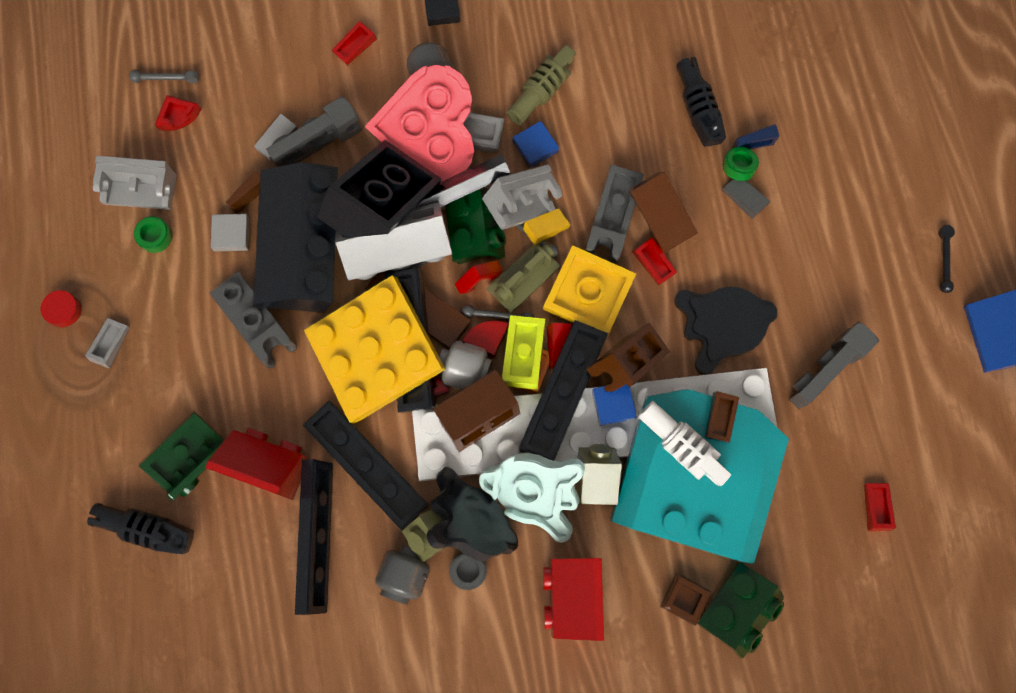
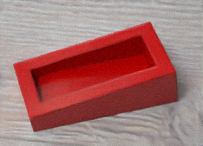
M359 21L332 49V52L348 66L377 38L369 28Z
M653 238L632 252L658 286L677 273Z
M551 323L547 326L550 369H554L573 324Z
M866 483L864 491L868 531H892L896 529L889 483Z

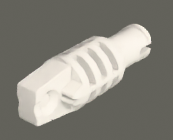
M654 401L650 402L639 414L638 418L662 439V447L698 480L705 475L714 484L722 486L729 479L731 474L717 461L721 454L686 422L680 421L677 423Z

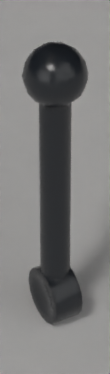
M945 225L938 232L939 237L943 239V281L940 283L939 288L943 293H950L954 289V283L950 280V238L954 236L955 230L952 226Z

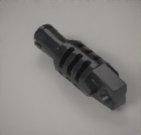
M691 57L690 61L689 58L682 59L677 63L676 68L684 85L682 98L692 126L704 147L722 144L726 134L722 115L718 109L719 107L711 85L702 78L695 57Z
M95 503L89 514L96 517H88V526L117 533L121 541L154 551L181 555L188 553L191 548L194 531L168 518L134 508L122 511L105 506L102 503Z

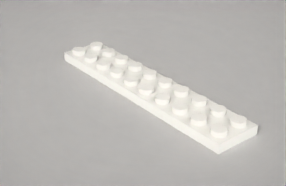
M767 368L637 382L630 386L637 418L604 426L599 425L592 395V389L599 387L585 388L555 461H565L571 458L578 459L579 447H590L593 444H604L615 448L619 458L628 457L645 396L690 389L710 396L716 391L739 397L738 404L759 410L777 427ZM543 393L514 396L518 401L521 414L461 452H458L433 409L412 411L419 481L436 480L437 473L444 467L452 468L459 477L481 475L485 468L498 465L508 457L522 453L518 451L520 443Z

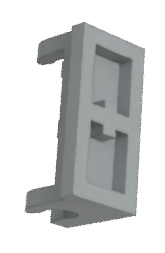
M96 156L93 191L100 192L99 201L103 205L171 210L177 175L166 161Z
M549 165L497 178L484 195L482 200L501 230L523 224L525 221L555 210L547 191L549 189L555 199L562 197V191L550 173L552 169Z

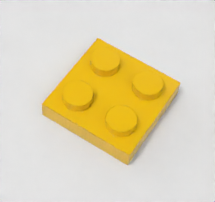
M572 245L547 297L543 310L571 323H574L575 320L604 331L609 335L636 273Z

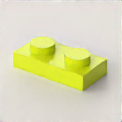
M510 315L502 379L508 387L538 390L545 319Z

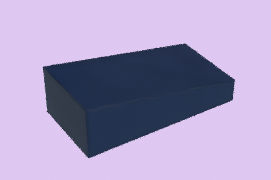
M776 124L737 138L732 148L746 147L751 150L774 145L779 138Z

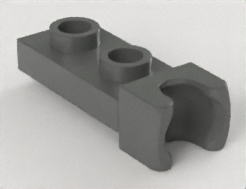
M345 97L338 98L323 107L325 114L318 118L315 117L307 120L300 129L290 135H283L277 138L270 147L266 148L275 166L299 163L338 138L343 143L361 132L362 128L357 122L359 117Z
M615 165L610 166L585 251L594 254L598 246H605L610 250L609 262L618 263L635 207V201L631 197L629 189L642 182L643 173Z
M239 272L210 292L249 347L267 368H274L275 361L271 357V351L275 346L282 345L289 352L296 351L297 346L266 307L253 306V290Z
M859 321L851 329L848 328L831 345V348L816 361L820 367L814 374L806 372L793 385L797 391L789 400L798 409L810 404L849 363L853 364L865 357L880 341L878 337Z

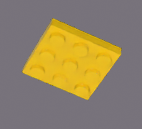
M393 275L304 330L349 423L356 424L446 370L401 283Z

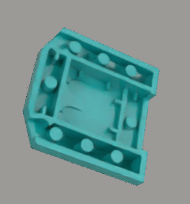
M690 389L645 396L641 412L650 402L654 401L677 423L680 421L686 422L721 454L717 461L731 476L722 486L714 484L705 475L698 480L662 447V439L639 419L620 482L618 505L613 506L610 521L643 533L741 562L754 564L789 438L759 410L740 404L737 407L730 443L707 438L705 435L712 396Z

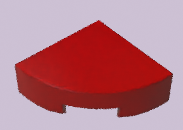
M166 95L155 126L158 130L174 131L184 128L197 118L201 107L198 103Z
M497 260L474 265L454 285L460 294H466L476 290L474 286L481 280L489 279L492 281L501 274L503 269Z
M502 321L480 323L468 331L462 342L482 347L487 351V355L495 357L509 324Z

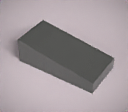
M733 179L722 189L751 219L757 216L770 203V200L747 181Z

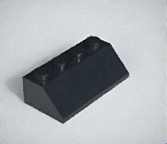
M300 162L261 170L253 306L324 313L333 303L336 230L317 218L328 187L338 179V167Z

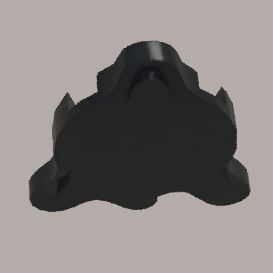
M739 287L720 288L707 294H696L688 290H681L674 299L676 308L687 317L683 333L684 337L689 341L699 340L702 342V349L694 364L697 372L702 375H708L713 372L719 362L725 358L738 357L752 351L765 337L769 324L777 318V308L772 302L762 300L748 290Z
M444 467L437 473L436 481L440 488V495L432 500L431 508L442 518L443 522L434 525L427 532L426 537L431 547L436 549L454 547L466 556L478 561H487L500 554H511L518 548V538L510 526L504 510L492 496L481 489L468 485L450 467Z

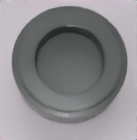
M460 553L452 560L449 574L452 582L458 588L472 590L484 582L487 568L484 561H478L466 556L464 553Z

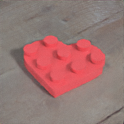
M424 66L407 79L369 121L365 128L380 142L388 141L442 179L441 182L468 170L472 164L474 145L471 134L464 126L472 106L469 84L461 73L450 66Z

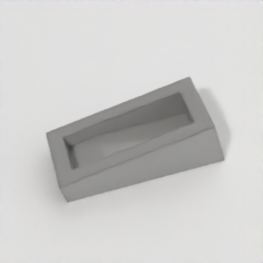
M280 114L255 144L254 148L268 160L272 161L266 148L270 147L277 138L283 135H290L298 130V128L284 115Z
M107 318L86 353V358L91 362L110 369L129 327Z

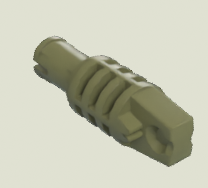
M565 45L554 58L548 55L523 84V93L507 110V116L512 122L519 126L522 125L535 108L545 105L571 75V71L567 68L573 62L576 52L568 45Z

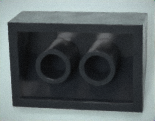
M384 140L328 187L317 218L346 238L389 234L440 184L442 179Z

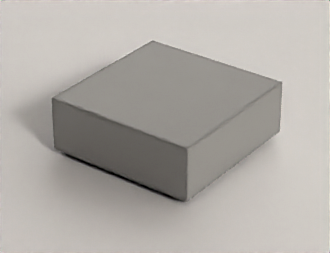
M212 215L211 249L214 252L249 251L250 218L248 215Z

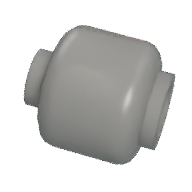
M455 341L449 350L442 349L439 356L446 369L442 372L444 384L462 390L488 375L492 360L487 358V351L484 348L462 341Z

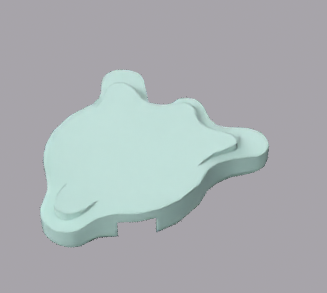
M518 453L508 457L498 465L485 468L479 477V484L494 500L498 498L500 503L506 508L504 511L505 515L524 524L540 526L554 540L563 543L571 538L573 527L562 510H575L578 507L580 498L574 484L583 477L585 465L577 458L565 461H552L536 454Z

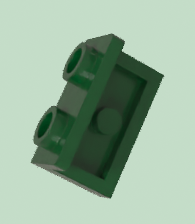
M485 187L446 204L452 262L462 264L488 255L497 259L505 257V233L501 230L482 200L489 190Z
M193 411L139 463V467L167 491L166 496L173 501L179 494L185 497L197 486L200 481L197 477L206 469L205 466L208 460L225 439L201 416Z
M739 562L699 620L698 625L731 648L735 654L743 659L748 652L753 653L758 648L763 638L761 632L769 620L773 622L781 614L784 607V596L777 585Z

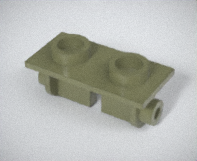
M536 244L500 275L487 290L512 313L561 266L552 258L554 252L548 245L544 244L541 247L539 244Z

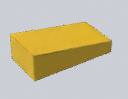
M558 208L525 221L523 230L533 244L536 245L568 229L571 224Z

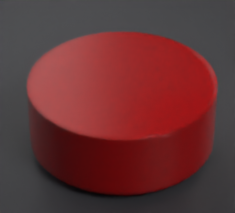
M57 290L49 293L43 299L40 311L42 317L48 323L56 327H68L74 324L80 317L81 304L69 292Z

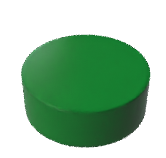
M734 147L726 153L722 166L725 174L731 179L746 181L755 175L759 159L752 150L746 147Z
M150 216L137 223L134 229V239L143 250L150 253H158L170 245L172 230L163 219Z

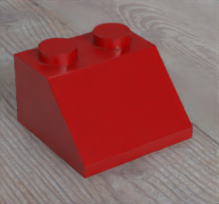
M247 428L245 434L233 430L210 457L205 468L293 500L301 482L302 460L309 458L300 454L302 447L281 440L280 445L277 446L266 442L269 435Z
M602 558L550 559V567H543V589L550 590V606H544V629H551V637L553 639L604 641Z

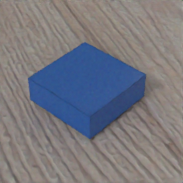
M542 121L513 136L512 139L513 144L529 168L536 166L559 152V146Z
M627 384L613 392L605 391L604 388L606 386L592 389L600 426L637 418L631 390Z

